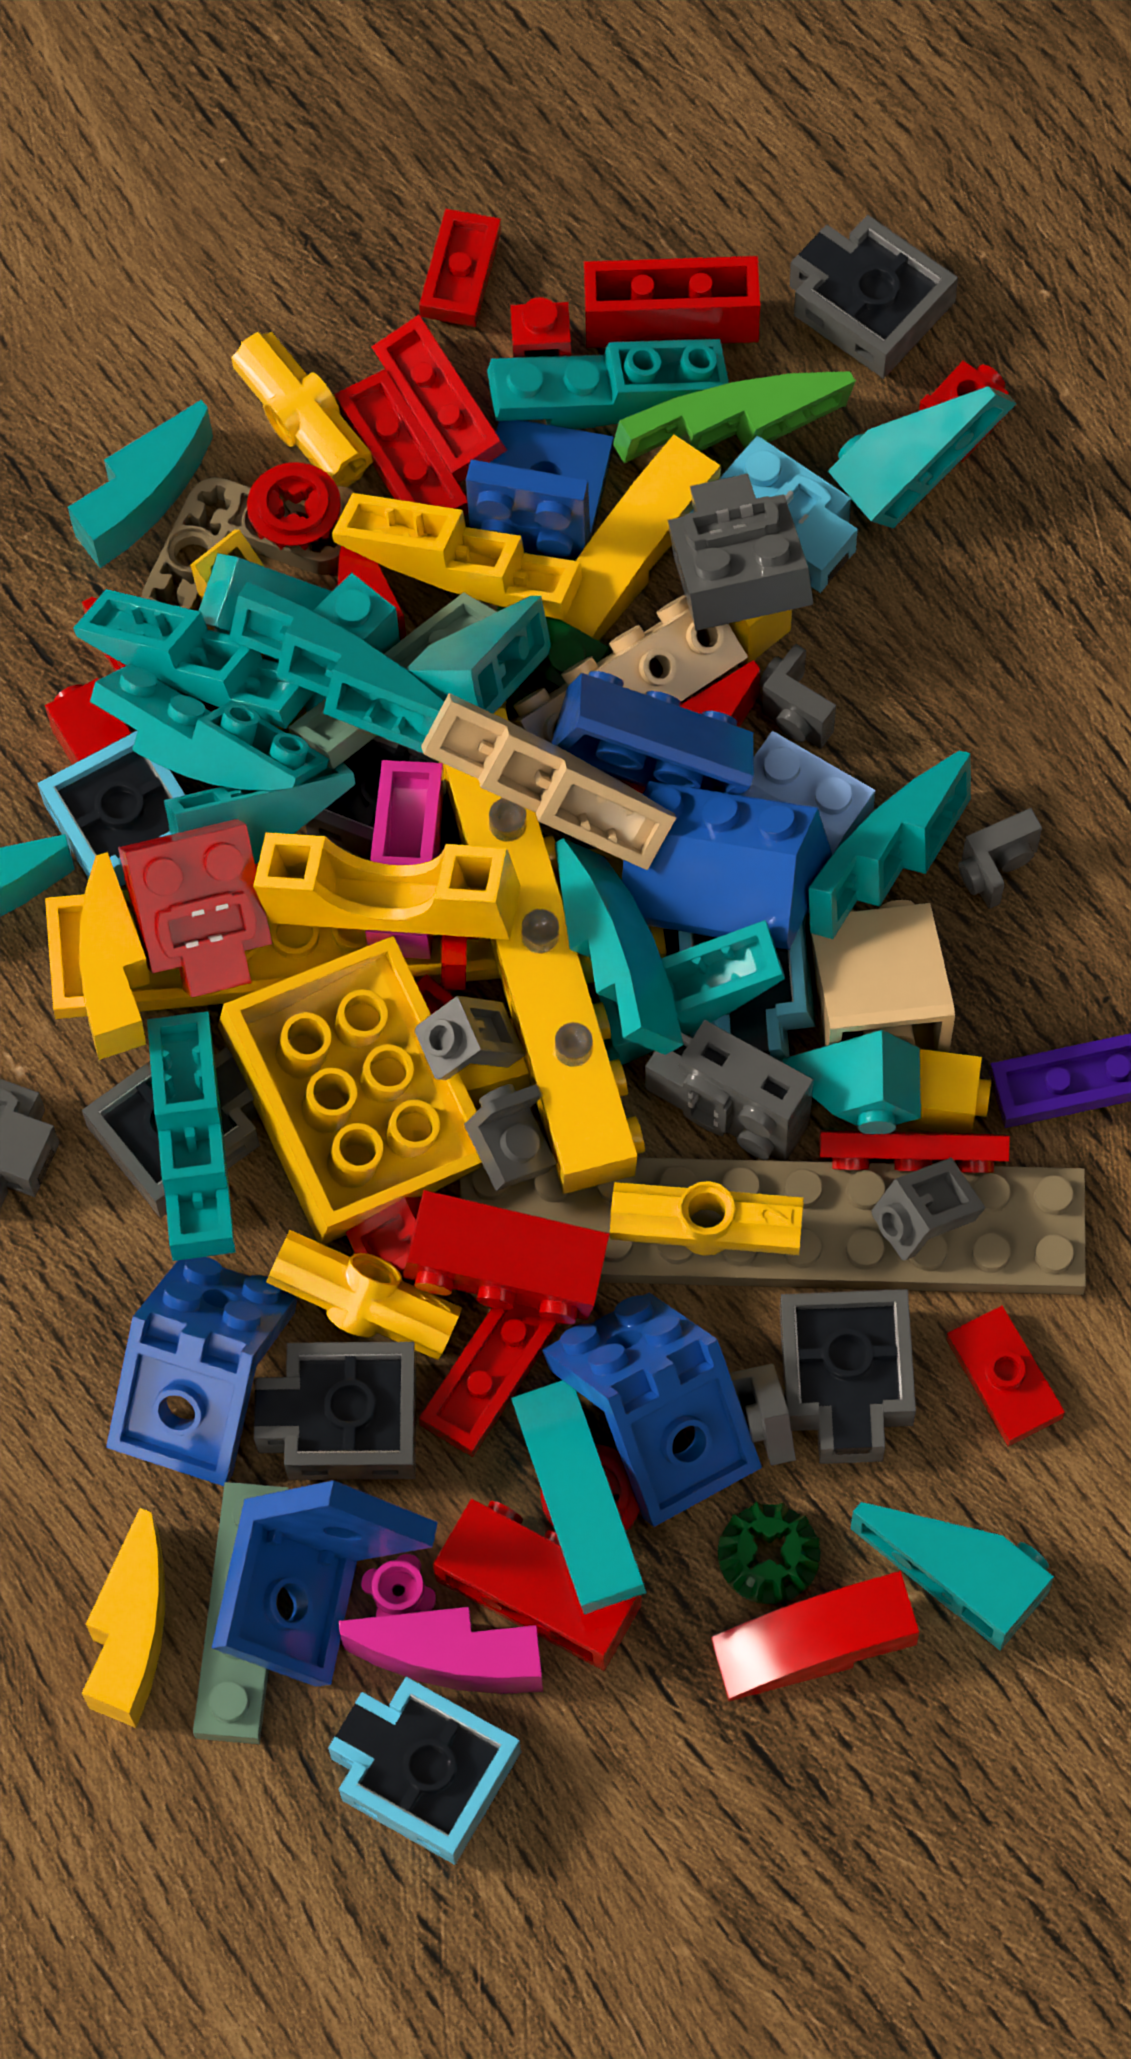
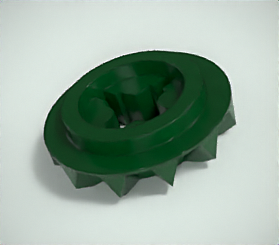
M756 1502L739 1514H733L720 1535L718 1545L719 1567L728 1585L740 1596L760 1604L787 1602L803 1593L813 1582L820 1564V1540L811 1527L807 1516L800 1515L789 1509L784 1502L777 1505ZM751 1534H754L758 1539L762 1538L768 1543L787 1535L780 1555L785 1561L784 1565L789 1570L787 1571L781 1564L777 1565L770 1559L762 1565L758 1563L751 1570L750 1567L754 1564V1559L758 1554V1547Z

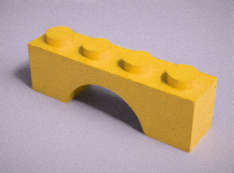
M266 832L253 887L270 923L510 940L521 885L507 848L446 844L442 853L429 862L416 865H389L369 861L350 854L335 845L326 836Z

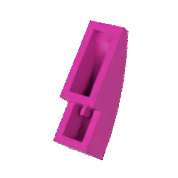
M382 760L370 861L389 865H416L429 862L440 855L443 763ZM365 931L368 946L394 936L404 958L431 959L433 934Z
M469 1607L339 1621L344 1650L377 1667L410 1679L463 1691L498 1694L543 1692L536 1625L472 1632Z

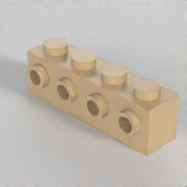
M683 595L658 610L656 613L661 621L647 631L643 632L640 625L612 640L609 645L613 653L598 663L590 656L567 669L561 674L566 683L552 693L548 694L543 687L518 701L513 706L518 715L510 719L509 722L551 743L567 687L581 673L587 675L591 671L609 673L623 680V687L642 694H646L648 691L663 692L683 701L748 658L729 624L696 631L686 597Z

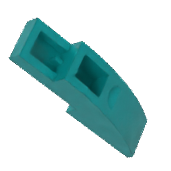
M720 339L609 342L604 355L493 358L487 369L496 421L546 419L547 425L569 429L619 424V420L673 398L729 383Z
M128 664L97 680L90 699L91 703L138 730L132 751L164 768L192 779L240 790L272 791L292 789L325 770L329 762V758L310 748L304 739L285 733L260 718L259 714L248 706L230 701L211 712L199 700L182 695L157 680V677L149 670L132 664Z

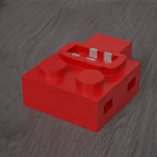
M234 819L118 847L135 925L146 956L148 970L152 973H157L178 967L183 990L191 998L252 983L245 951L273 943L265 910L253 887L257 871L246 824L239 819Z

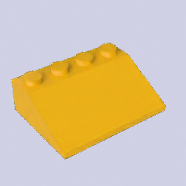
M394 936L227 1002L223 1005L218 1024L224 1041L254 1098L255 1108L317 1242L323 1245L346 1236L345 1232L405 1197H422L423 1190L435 1192L483 1166L464 1126L477 1111L459 1073H456L448 1080L436 1079L415 1034L416 1026L431 1014Z

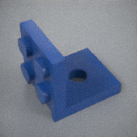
M522 420L499 421L496 433L507 451L491 462L470 460L466 476L470 528L522 536L524 553L535 555L543 553L555 558H574V561H576L594 535L614 450V436Z
M208 1257L178 1260L132 1317L106 1448L224 1486L225 1482H228L233 1476L256 1366L295 1314L298 1297L266 1283L267 1276H248L223 1268L219 1262ZM180 1396L186 1399L194 1409L195 1418L183 1419L173 1414L168 1407L167 1397Z
M650 1292L645 1295H636L624 1299L615 1307L613 1312L590 1324H580L568 1329L562 1334L560 1340L542 1349L549 1370L604 1411L642 1518L653 1527L762 1468L718 1339ZM694 1426L695 1438L691 1446L682 1453L673 1454L672 1444L677 1433L685 1427Z
M334 1480L244 1499L212 1649L315 1687L331 1685L341 1640L339 1621L345 1620L357 1561L431 1548L434 1544L438 1522ZM282 1587L288 1591L294 1604L293 1614L289 1621L281 1617L276 1606L277 1594Z

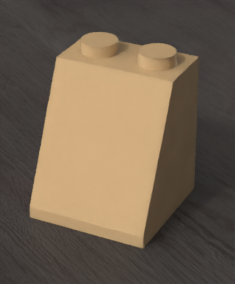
M895 900L881 905L879 909L854 911L852 909L834 939L811 934L810 916L808 917L811 974L822 1047L884 1030L920 1049L950 1052L955 1010L930 903L915 905L909 900Z

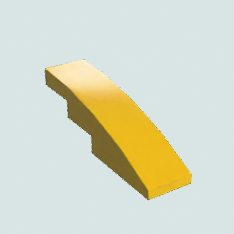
M673 435L634 481L576 559L581 564L583 579L566 617L562 621L599 641L649 583L650 569L672 545L668 520L684 517L692 511L693 503L690 486L718 480L721 476V465L676 435Z
M352 493L332 532L335 543L391 570L459 595L464 592L476 600L503 608L509 607L529 596H542L545 616L561 620L565 619L583 579L580 562L524 553L522 536L468 528L465 525L463 510Z

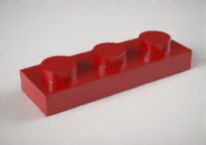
M417 315L372 346L375 354L459 483L466 478L471 459L491 462L507 451L420 315Z
M386 369L334 394L341 415L370 450L372 464L394 499L463 510L464 515L468 514L467 497Z
M819 1130V1156L832 1157V1169L869 1170V1159L878 1158L894 1159V1170L917 1171L932 1165V1160L952 1158L957 1160V1166L961 1172L994 1173V1161H1009L1010 1136L1006 1134L932 1132L866 1134L860 1131Z
M514 1304V1308L511 1310L491 1308L420 1415L419 1425L473 1458L543 1352L542 1349L547 1346L559 1328L560 1323L541 1318L538 1315L539 1309Z

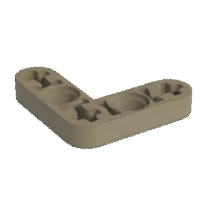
M213 477L204 479L197 483L189 493L143 588L141 598L167 603L175 589L174 578L180 582L177 589L179 606L199 611L201 602L191 567L180 564L176 560L177 554L182 548L192 544L200 545L208 551L235 529H239L256 554L314 574L326 575L335 573L339 568L341 545L335 543L332 536L337 522L330 529L328 537L332 538L333 547L325 546L321 553H316L311 542L306 551L300 546H285L281 551L274 542L266 538L260 540L258 534L253 530V525L249 521L247 512V498L250 487L223 478ZM281 498L285 510L284 517L295 513L300 517L304 516L308 519L305 506L294 504ZM218 499L225 500L226 510L217 509L210 521L211 532L204 529L207 523L205 505L214 506ZM319 538L314 543H321L323 538Z

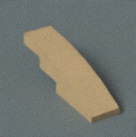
M451 693L448 694L421 745L424 755L477 778L482 789L536 812L539 822L645 870L649 869L676 820L673 812L616 778L529 731Z

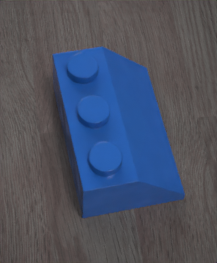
M591 671L588 675L581 673L567 687L551 743L608 775L646 788L649 781L741 795L751 787L754 777L753 732L737 727L738 722L735 718L716 711H704L702 714L682 708L680 707L681 701L663 692L648 691L646 694L627 689L623 687V680L612 674L600 671Z
M649 781L643 795L673 812L676 820L648 870L623 860L622 882L632 894L648 926L718 938L766 920L775 947L790 950L809 908L808 888L832 856L818 808Z

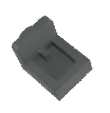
M794 644L784 659L779 656L773 658L759 681V687L763 688L761 713L773 719L778 728L791 739L799 742L807 740L821 749L834 732L836 705L799 683L805 673L806 650Z

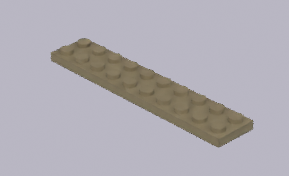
M637 1157L635 1176L566 1194L562 1193L555 1166L545 1174L499 1191L495 1190L484 1166L460 1178L461 1199L610 1233L614 1182L688 1188L698 1182L711 1181L721 1184L730 1192L804 1197L799 1255L725 1249L715 1255L703 1256L691 1252L685 1246L610 1240L609 1235L599 1281L604 1283L878 1290L908 1289L917 1291L1084 1295L1086 1287L1084 1168L994 1166V1173L962 1172L986 1208L976 1221L928 1239L917 1255L907 1260H902L891 1243L881 1233L877 1222L872 1216L873 1207L893 1181L898 1177L914 1172L894 1170V1164L869 1163V1170L832 1169V1162ZM708 1209L700 1210L690 1218L693 1223L703 1228L714 1227L723 1220L717 1212Z

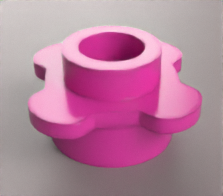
M402 1554L397 1560L389 1561L378 1569H369L363 1575L361 1586L366 1594L372 1596L378 1608L376 1617L426 1612L433 1609L436 1603V1595L432 1588L425 1586L420 1574L421 1562L416 1556ZM395 1586L404 1587L405 1592L402 1596H395L392 1593Z

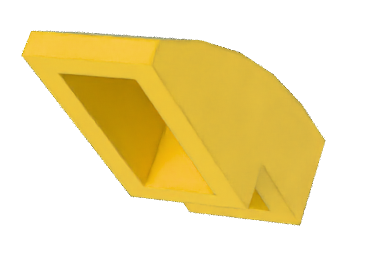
M108 852L95 856L85 890L80 922L79 964L88 1022L99 1060L146 1045L142 1019L131 989L150 984L146 956Z
M142 1508L139 1509L86 1622V1627L93 1641L104 1646L82 1691L89 1709L137 1728L152 1689L161 1651L165 1617V1574L159 1531L152 1512Z

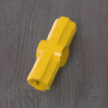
M257 332L241 343L239 350L231 357L233 368L262 402L265 414L280 439L289 447L297 445L309 462L325 471L334 480L337 487L343 486L346 488L362 478L366 468L373 463L371 452L340 415L339 406L324 381L314 372L307 375L272 332L267 334Z
M711 1181L698 1182L688 1188L614 1182L610 1240L685 1246L691 1252L703 1256L715 1255L725 1249L799 1255L804 1197L730 1192L721 1184ZM708 1209L717 1212L723 1220L714 1227L703 1228L693 1223L690 1218L694 1213Z
M289 1230L266 1281L268 1284L326 1309V1315L330 1321L347 1333L361 1337H373L379 1333L396 1342H414L416 1351L438 1361L462 1310V1307L402 1281V1275L398 1269L382 1258L365 1253H357L349 1257L292 1230Z

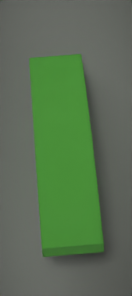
M850 371L789 373L731 382L683 395L619 420L613 446L622 461L626 463L666 444L673 435H676L698 451L713 446L735 434L744 449L757 435L769 443L845 406L854 387L855 379Z

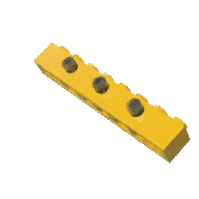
M505 708L498 709L494 713L509 721ZM443 763V781L462 845L507 848L521 885L510 940L489 938L517 1037L525 1053L524 1059L528 1068L531 1086L537 1084L543 1095L536 1103L549 1148L557 1162L555 1169L562 1193L566 1194L635 1176L637 1154L645 1152L643 1135L637 1117L626 1118L620 1097L628 1095L627 1082L620 1060L609 1061L603 1040L611 1038V1030L605 1007L602 1002L592 1004L587 984L594 982L591 959L570 950L562 892L559 893L554 876L555 872H559L555 839L553 835L543 837L536 812L482 789L477 778Z

